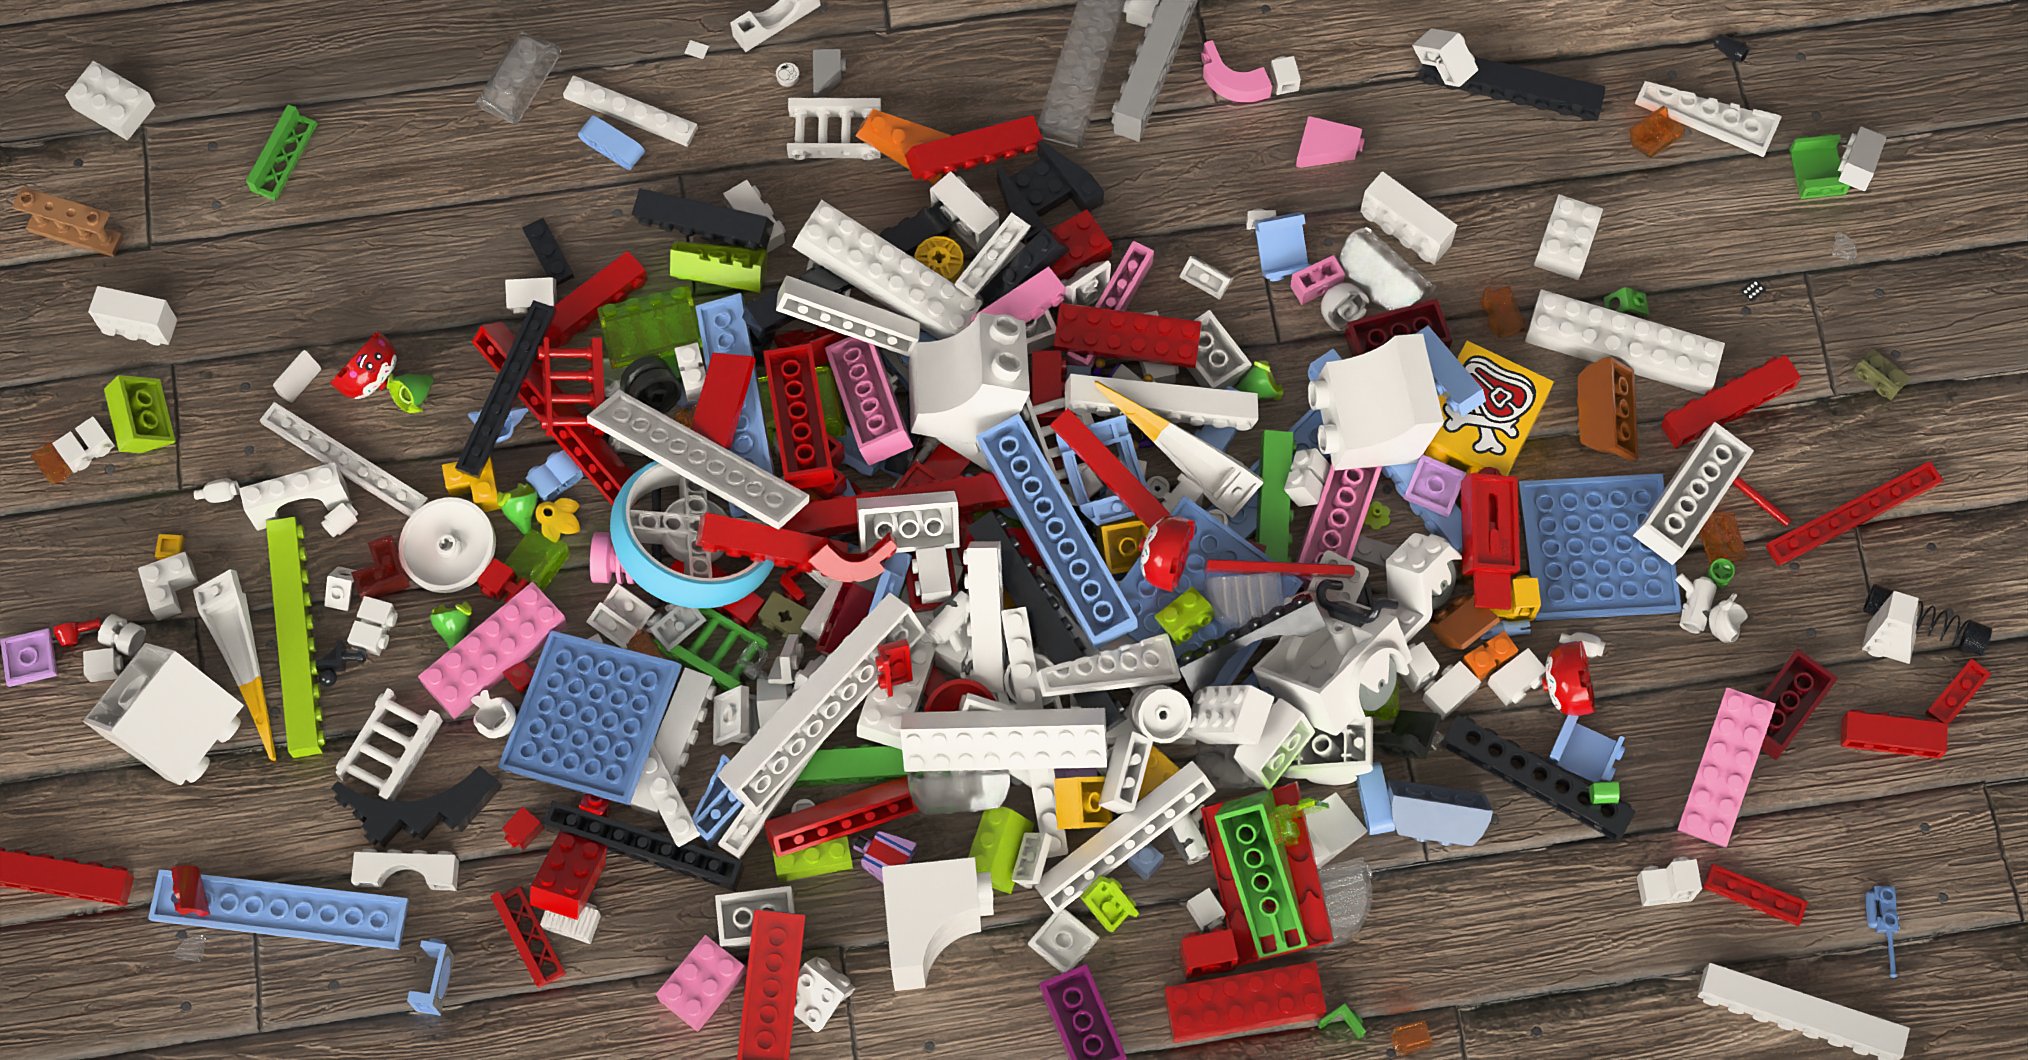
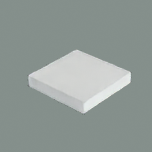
M1063 908L1057 914L1053 913L1028 942V945L1063 974L1077 966L1099 940V936Z

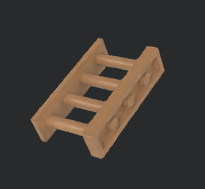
M21 187L12 206L13 209L32 214L26 226L29 232L115 257L124 238L121 233L104 228L110 215L109 212L39 191Z

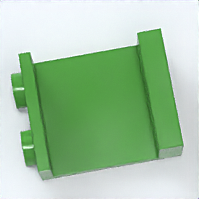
M1823 134L1819 137L1801 136L1794 139L1789 151L1800 199L1845 195L1849 190L1850 185L1838 181L1841 172L1838 171L1840 160L1837 151V145L1841 140L1840 134Z

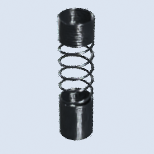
M1873 584L1865 601L1863 612L1874 616L1893 593V590L1881 587L1879 584ZM1918 602V604L1921 603V612L1916 632L1929 610L1933 608V618L1928 637L1938 619L1945 612L1946 618L1940 642L1952 621L1958 617L1957 630L1952 646L1955 645L1959 634L1967 624L1959 648L1974 655H1979V657L1984 654L1992 635V627H1987L1969 619L1960 628L1959 615H1955L1947 625V610L1942 611L1935 620V606H1930L1923 615V602Z

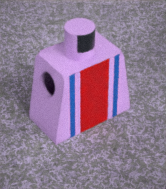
M878 831L873 841L860 835L853 849L865 854L861 860L862 867L883 883L882 867L910 864L917 851V844Z

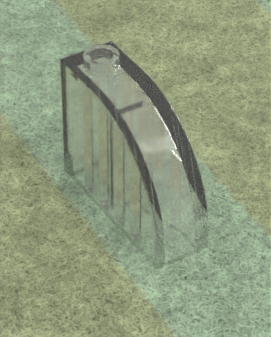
M1280 572L1211 577L1203 581L1205 598L1211 604L1215 618L1229 630L1246 625L1254 617H1262L1268 614L1276 606H1284ZM1280 635L1266 637L1265 640L1279 639Z
M1363 857L1318 869L1334 938L1333 942L1323 944L1325 950L1340 946L1351 940L1361 930L1370 913L1373 899L1370 881L1372 871L1369 863L1365 864Z

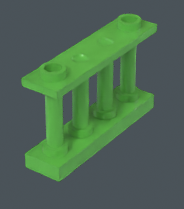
M697 608L709 621L691 647L684 649L677 644L667 652L656 638L653 642L657 650L691 670L713 677L715 685L725 691L741 685L739 677L758 649L766 654L770 651L767 638L758 632L751 633L711 608ZM717 625L729 631V634L711 660L704 661L699 658V651ZM739 637L750 645L733 670L726 674L719 670V664Z

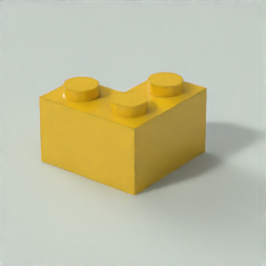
M490 456L479 479L458 472L455 469L457 462L442 465L445 484L450 497L472 493L474 504L484 513L502 509L497 503L499 489L494 464Z
M1528 575L1516 577L1511 583V609L1490 610L1500 620H1507V622L1528 619L1529 622L1534 621L1541 607L1538 578H1530Z

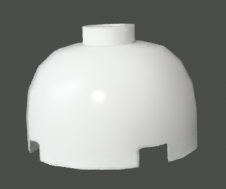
M1340 283L1326 291L1321 301V313L1333 329L1341 331L1339 328L1347 325V322L1363 318L1367 311L1364 307L1366 302L1369 304V299L1357 286L1350 283Z

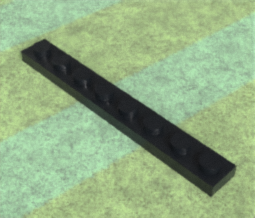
M533 300L457 462L455 469L458 472L477 479L480 478L537 355L538 345L542 344L557 312L555 307Z

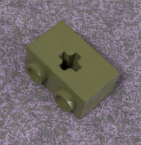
M773 591L758 614L761 627L770 633L775 631L781 634L785 641L789 634H798L799 644H803L808 634L800 628L811 611Z

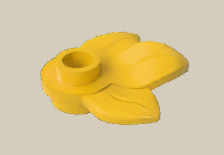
M560 498L554 503L550 501L540 503L536 508L535 516L538 522L542 524L543 536L547 540L557 543L561 533H578L580 525L573 514L580 505L568 498ZM549 509L552 515L545 516L543 511Z

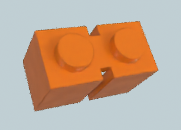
M1503 631L1487 641L1485 646L1481 645L1466 654L1462 663L1481 681L1491 675L1494 669L1497 671L1513 660L1519 650L1507 633Z

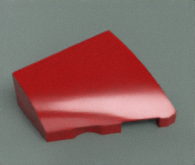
M182 865L171 868L173 892L179 901L174 903L175 910L182 915L191 912L200 917L209 915L210 910L199 867Z

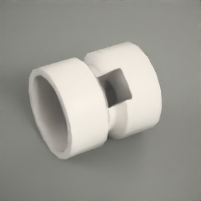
M111 614L105 619L99 630L98 642L110 648L116 647L117 651L131 657L141 648L146 630L142 626L133 622L127 623L126 619Z

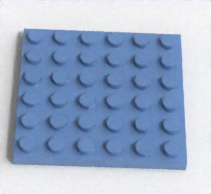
M1663 473L1519 481L1518 492L1528 573L1530 578H1538L1541 607L1534 621L1681 612L1678 582L1675 580L1677 578L1675 563L1672 565L1633 536L1665 490Z
M1184 495L1169 516H1179L1195 521V532L1193 540H1189V556L1177 588L1174 587L1172 593L1152 586L1142 574L1140 565L1141 555L1118 587L1137 618L1138 628L1126 634L1137 643L1141 640L1167 633L1156 622L1154 616L1192 586L1211 604L1215 617L1207 626L1195 632L1188 641L1176 646L1169 635L1175 658L1178 659L1184 652L1194 651L1202 647L1206 641L1216 640L1224 636L1228 630L1240 628L1246 625L1250 619L1262 617L1276 606H1283L1285 598L1295 595L1303 581L1296 576L1204 572V563L1208 559L1275 561ZM1263 639L1252 642L1235 653L1220 670L1215 682L1208 686H1230Z
M550 630L498 768L506 772L630 805L682 665L667 659Z

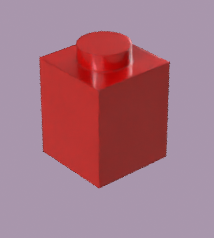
M522 806L504 825L502 830L506 835L504 840L514 849L519 846L524 851L544 830V827L537 818Z

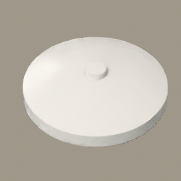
M452 497L437 499L420 507L406 522L399 540L400 561L409 577L421 587L438 593L459 591L475 583L493 560L496 548L495 531L487 515L472 502Z

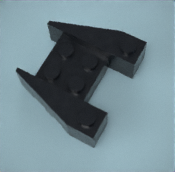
M1041 140L1038 141V156L1040 159L1011 177L1007 176L1000 165L997 166V182L1006 205L1007 214L1010 215L1012 212L1030 225V230L1020 241L1024 245H1027L1044 227L1046 228L1040 217L1067 200L1072 199L1081 212L1086 209L1091 212L1102 205L1104 200V190L1089 172Z

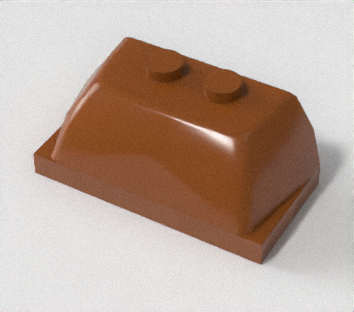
M1613 357L1602 358L1589 365L1578 375L1577 405L1579 407V419L1577 423L1580 430V442L1599 452L1617 454L1630 462L1639 460L1634 370Z

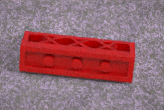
M519 886L504 895H501L499 891L491 895L490 897L538 989L565 975L566 973L521 887ZM518 894L522 900L519 912L509 909L505 902ZM524 908H526L528 914L523 913ZM512 914L517 915L516 922H515V920H514ZM521 917L533 921L530 933L520 931L518 926ZM536 929H537V931H538V933H539L540 936L534 935ZM523 936L529 937L527 943ZM532 939L544 942L545 946L542 955L530 951ZM547 950L551 958L546 956ZM535 958H539V959H540L538 964H537ZM544 960L553 962L558 971L545 978L541 972Z

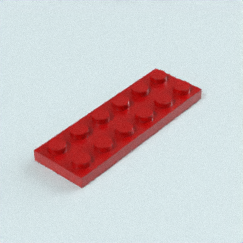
M1060 303L1053 350L1195 368L1202 321Z
M754 909L737 1060H789L806 916L804 914Z

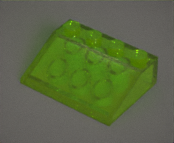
M689 286L676 287L661 293L655 292L649 296L631 298L624 302L607 304L597 308L612 370L629 366L633 361L646 356L662 358L674 355V348L697 342L699 348H702L698 317Z

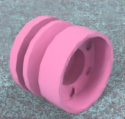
M594 532L590 553L592 582L609 583L612 574L616 573L618 584H622L626 573L627 583L635 584L636 582L629 576L618 560L613 547L611 533Z

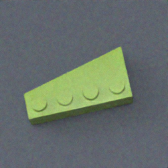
M674 241L670 252V276L682 280L689 279L760 293L767 276L768 249L752 251L745 247Z

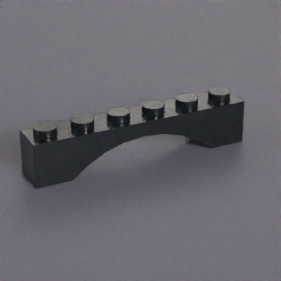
M1301 594L1284 606L1280 605L1272 608L1268 614L1262 617L1250 619L1246 625L1240 628L1228 630L1224 636L1216 640L1206 641L1202 647L1194 651L1184 652L1180 658L1176 659V662L1188 687L1194 693L1214 683L1226 662L1248 644L1277 635L1306 637L1326 627V624L1311 594Z

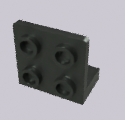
M1399 710L1391 732H1384V734L1373 733V745L1385 756L1426 760L1441 716L1438 713Z

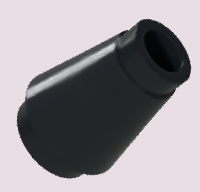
M1722 34L1714 42V46L1734 63L1736 61L1742 63L1750 50L1746 42Z

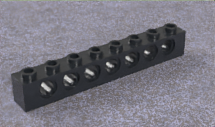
M1457 714L1441 744V747L1616 842L1621 840L1636 812L1629 803L1623 800H1619L1618 803L1592 804L1589 785H1587L1583 778L1578 776L1572 777L1565 773L1564 769L1559 765L1546 763L1538 754L1522 750L1516 742L1512 740L1506 741L1498 737L1494 730L1476 725V722L1470 717H1461ZM1466 737H1475L1478 740V744H1470ZM1488 749H1497L1500 752V756H1492ZM1518 760L1522 764V768H1514L1511 765V761ZM1533 773H1542L1545 780H1536ZM1555 785H1564L1567 792L1561 793L1557 791ZM1578 796L1586 797L1589 804H1581L1578 801ZM1600 809H1608L1611 812L1612 816H1603L1600 812Z
M553 800L543 823L548 832L558 835L559 831L606 845L607 851L735 892L744 871L741 860L688 843L678 847L672 838Z

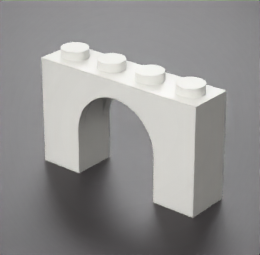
M335 462L239 488L244 511L257 531L266 529V521L280 519L277 509L294 500L304 498L319 499L324 503L328 511L335 509L341 503L345 506L349 503L351 504L347 484Z

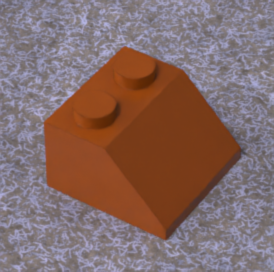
M1462 594L1454 598L1452 605L1447 609L1444 608L1437 611L1433 615L1434 619L1428 625L1443 647L1463 650L1501 620L1489 608L1474 607V596Z

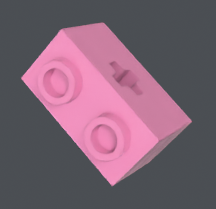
M1332 255L1292 274L1290 287L1300 304L1303 305L1324 295L1329 288L1343 283L1345 273L1335 256Z

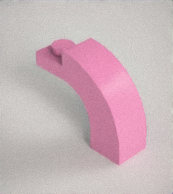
M1213 40L1204 43L1203 52L1201 53L1204 64L1203 77L1212 90L1222 97L1237 102H1255L1271 96L1272 85L1264 67L1249 72L1233 71L1222 62Z

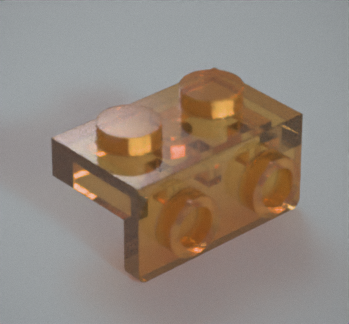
M1665 106L1652 112L1629 130L1631 146L1649 158H1652L1685 134L1684 127L1668 117V109Z
M1712 513L1699 531L1710 565L1720 558L1728 559L1729 561H1742L1748 556L1734 513Z

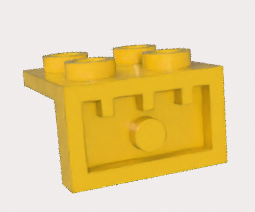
M1153 744L1138 795L1139 801L1181 770Z

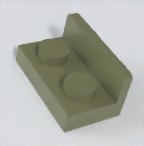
M1873 348L1864 359H1861L1854 369V372L1862 381L1871 384L1880 395L1890 400L1897 395L1911 378Z

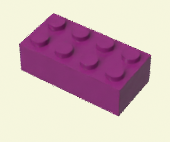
M1087 964L1039 983V991L1069 1060H1127Z

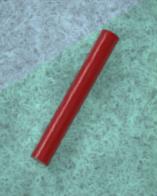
M1737 475L1732 482L1734 486L1785 527L1791 523V518Z

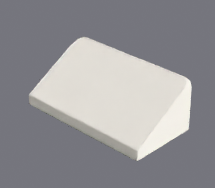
M1194 256L1189 257L1179 276L1218 299H1221L1233 280L1231 276Z
M304 350L274 382L273 386L278 395L292 403L321 371V367Z

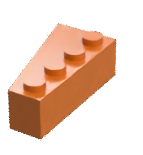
M872 109L865 117L855 136L910 170L905 154L912 146L952 135ZM944 173L938 174L935 178L928 181L935 184Z

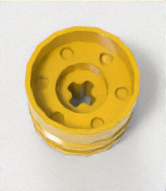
M944 236L928 238L918 246L915 252V259L953 284L964 272L963 252L960 246L950 238Z

